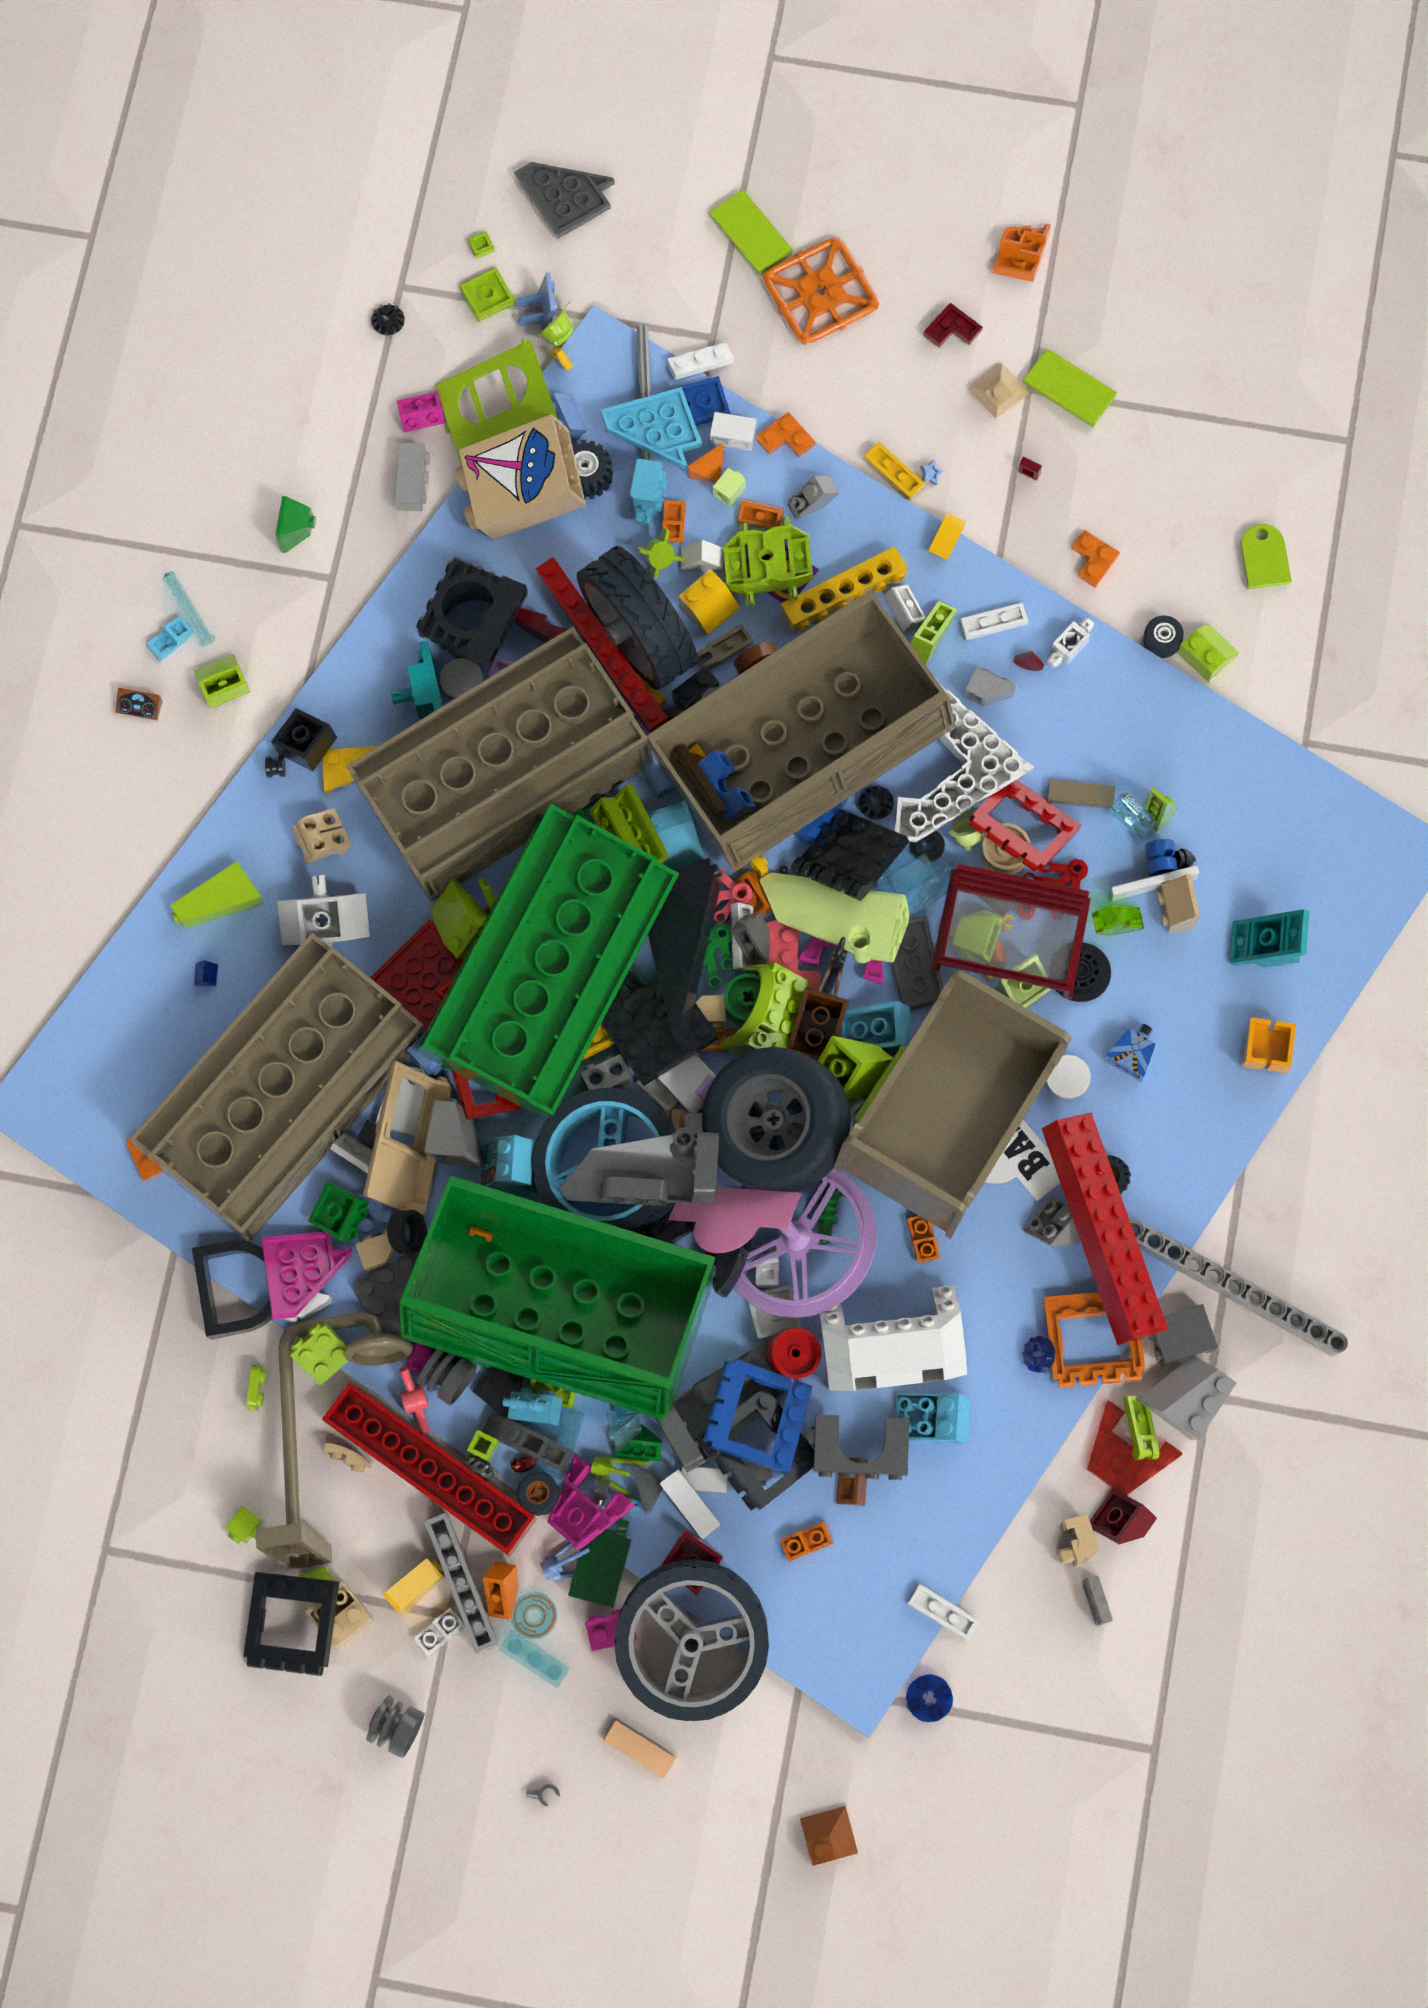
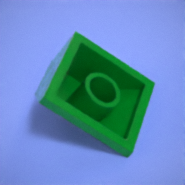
M282 496L275 536L281 552L287 553L310 536L311 528L314 529L316 525V516H313L311 507L287 496Z

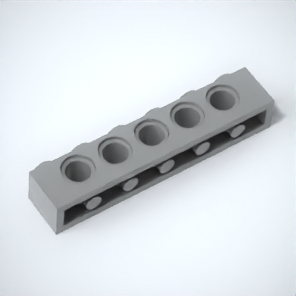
M443 1513L424 1521L475 1653L479 1655L500 1646L449 1515Z

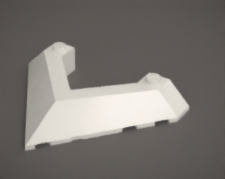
M942 685L941 687L949 696L956 727L939 739L963 766L921 799L898 797L895 831L907 836L909 842H918L1034 769V766L1019 756L1014 748L1005 740L999 738L994 730L974 712L968 710L953 693L946 690Z

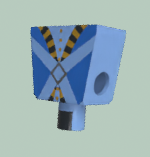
M1141 1024L1137 1033L1127 1029L1107 1053L1104 1061L1142 1082L1156 1046L1154 1042L1149 1040L1154 1030L1146 1024Z

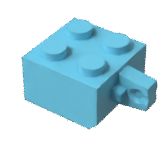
M637 458L630 491L632 512L636 516L637 525L649 526L651 518L656 519L657 513L662 511V492L666 491L667 486L666 471L663 470L662 462Z

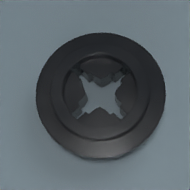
M390 303L384 306L380 304V307L374 310L371 322L373 328L379 334L393 335L402 329L405 317L403 311L398 306L391 305ZM389 315H391V319L393 321L387 320L386 322H384L383 316L388 317Z
M870 785L862 791L859 798L861 812L871 819L885 818L891 813L894 806L893 795L889 792L888 788L881 787L880 785ZM881 796L880 803L882 806L876 804L871 808L873 802L871 798L877 799Z
M936 830L918 842H910V852L916 860L923 861L924 863L934 862L942 856L945 849L944 839ZM931 840H933L931 844V848L933 850L926 849L922 852V843L924 842L927 844L928 842H931Z

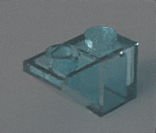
M609 1404L610 1413H606L610 1441H615L616 1450H619L642 1431L640 1414Z

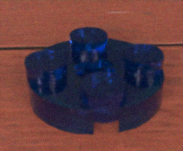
M927 1674L920 1676L912 1681L907 1689V1708L916 1719L922 1722H937L944 1718L952 1708L953 1695L951 1688L943 1678L937 1675ZM928 1692L934 1693L933 1698L936 1699V1702L926 1705V1700L923 1699L924 1693L927 1695Z

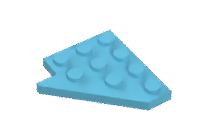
M682 387L601 410V416L607 433L682 469H687L683 452L702 446Z

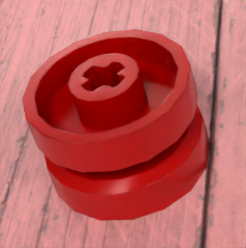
M802 1328L781 1329L772 1335L767 1342L765 1350L766 1362L771 1371L791 1379L805 1378L812 1374L819 1366L822 1356L821 1345L816 1336Z

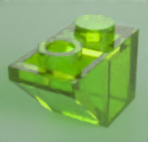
M1111 904L1091 913L1096 934L1111 936L1144 929L1143 917L1139 907Z

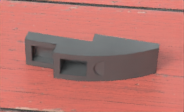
M492 1412L482 1430L483 1433L497 1439L500 1443L560 1472H563L573 1452L552 1441L550 1438Z

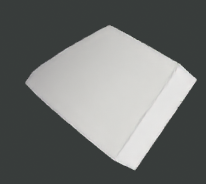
M774 1247V1248L770 1249L767 1253H765V1254L762 1253V1254L758 1257V1259L761 1258V1257H763V1256H766V1255H768V1254H770V1253H772V1252H774V1251H777V1248ZM779 1257L756 1266V1288H778Z

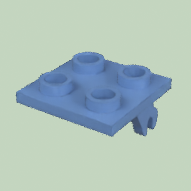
M550 273L545 274L538 294L517 298L515 302L517 307L541 304L542 310L540 313L519 317V326L541 323L543 331L548 327L549 323H552L553 314L557 311V301L553 300L555 283L551 281Z

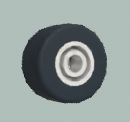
M1162 615L1153 618L1145 628L1143 636L1144 647L1160 658L1171 657L1177 653L1183 641L1184 631L1182 625L1171 616Z

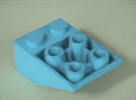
M896 1393L894 1418H909V1441L968 1444L971 1398L961 1394Z

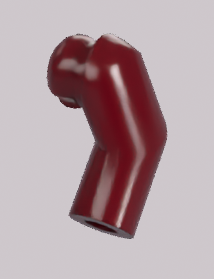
M528 1455L519 1459L514 1458L510 1462V1467L516 1473H523L533 1469L537 1460Z

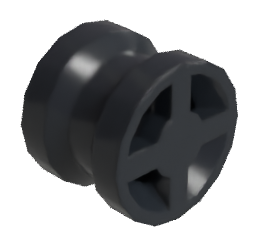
M279 755L277 758L265 756L267 778H272L274 775L285 777L284 755Z

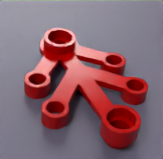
M1080 859L1071 860L1068 864H1058L1050 861L1048 863L1050 868L1043 869L1041 872L1044 874L1050 872L1065 873L1059 879L1038 877L1031 872L1025 873L1023 877H1031L1034 880L1063 886L1072 880L1071 887L1080 889L1081 880L1088 874V866ZM1078 866L1081 868V871L1075 872L1073 868ZM1019 904L1017 915L1021 920H1030L1033 918L1037 907ZM1027 906L1030 908V912L1026 913L1022 908ZM1051 911V917L1055 920H1060L1064 916V913L1057 916L1054 914V911Z

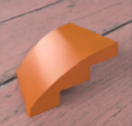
M1045 224L1044 228L1033 229L1031 225L1005 228L1000 240L999 255L993 266V273L1033 282L1044 254L1051 224Z

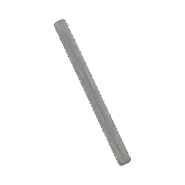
M645 325L637 327L640 399L651 396L648 327ZM642 449V459L654 461L653 454Z

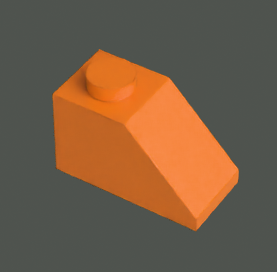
M495 1562L483 1576L488 1616L509 1620L512 1616L519 1587L517 1567L512 1564Z

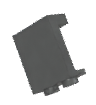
M1203 1304L1164 1315L1168 1330L1149 1337L1150 1340L1154 1339L1156 1345L1154 1354L1157 1361H1161L1162 1366L1205 1352L1207 1354L1216 1351L1218 1348Z

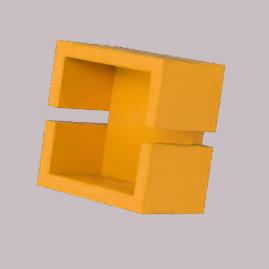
M1251 1017L1247 1024L1242 1067L1263 1070L1267 1066V1071L1287 1074L1292 1065L1296 1024L1275 1021L1272 1030L1269 1031L1271 1020Z

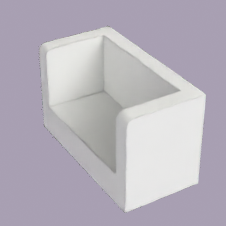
M715 412L710 432V444L720 445L722 443L724 447L752 451L757 429V419Z

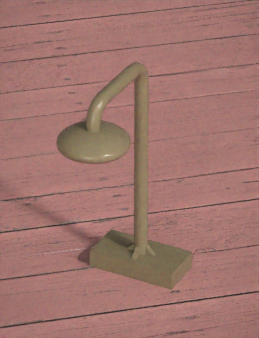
M356 1312L298 1322L288 1327L283 1332L279 1341L286 1525L257 1529L256 1548L287 1570L332 1563L331 1544L300 1523L294 1375L290 1346L297 1337L308 1335V1330L314 1324H321L325 1321L333 1330L356 1326H366L369 1328L370 1334L355 1339L345 1347L344 1356L351 1363L363 1366H382L407 1359L412 1354V1344L398 1335L384 1333L380 1320L368 1312Z

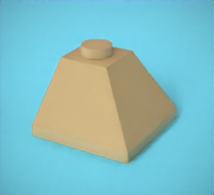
M1000 363L969 386V389L995 418L1029 394L1003 363Z

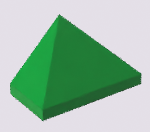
M640 1424L616 1435L615 1457L661 1461L662 1440L644 1425Z

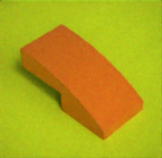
M664 500L662 529L665 528L670 531L667 542L683 543L686 501Z

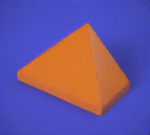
M722 443L687 466V476L690 479L717 482L719 480L724 460V446Z

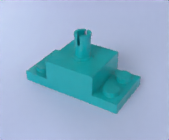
M428 640L419 642L421 650H418L417 654L420 663L407 666L411 684L409 688L390 691L393 705L413 701L419 720L443 707Z
M1301 909L1233 921L1229 964L1237 966L1254 963L1266 968L1299 963L1300 956L1306 955L1310 911Z

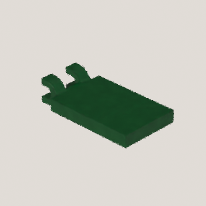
M619 1519L617 1531L606 1529L580 1549L582 1551L589 1548L590 1551L577 1560L568 1596L614 1608L632 1539L626 1538L630 1523L628 1520Z

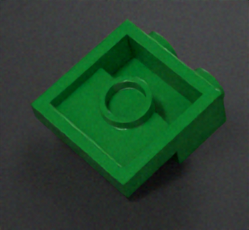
M327 1181L308 1222L336 1239L350 1243L358 1235L359 1230L357 1227L361 1219L368 1215L369 1209L367 1206L369 1202L355 1193L349 1192L331 1181Z

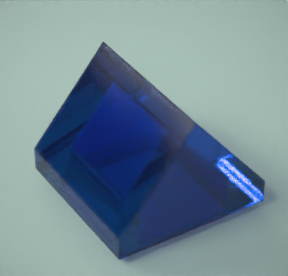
M206 960L196 963L194 986H217L218 964Z

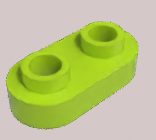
M253 1364L251 1366L247 1410L258 1411L259 1406H263L264 1393H261L262 1384L266 1383L267 1371L263 1370L262 1365Z

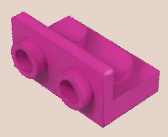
M438 392L397 400L404 432L445 423Z
M621 1609L611 1611L612 1615L603 1617L602 1614L590 1616L589 1621L584 1622L592 1652L615 1646L614 1639ZM635 1631V1641H637L638 1639Z

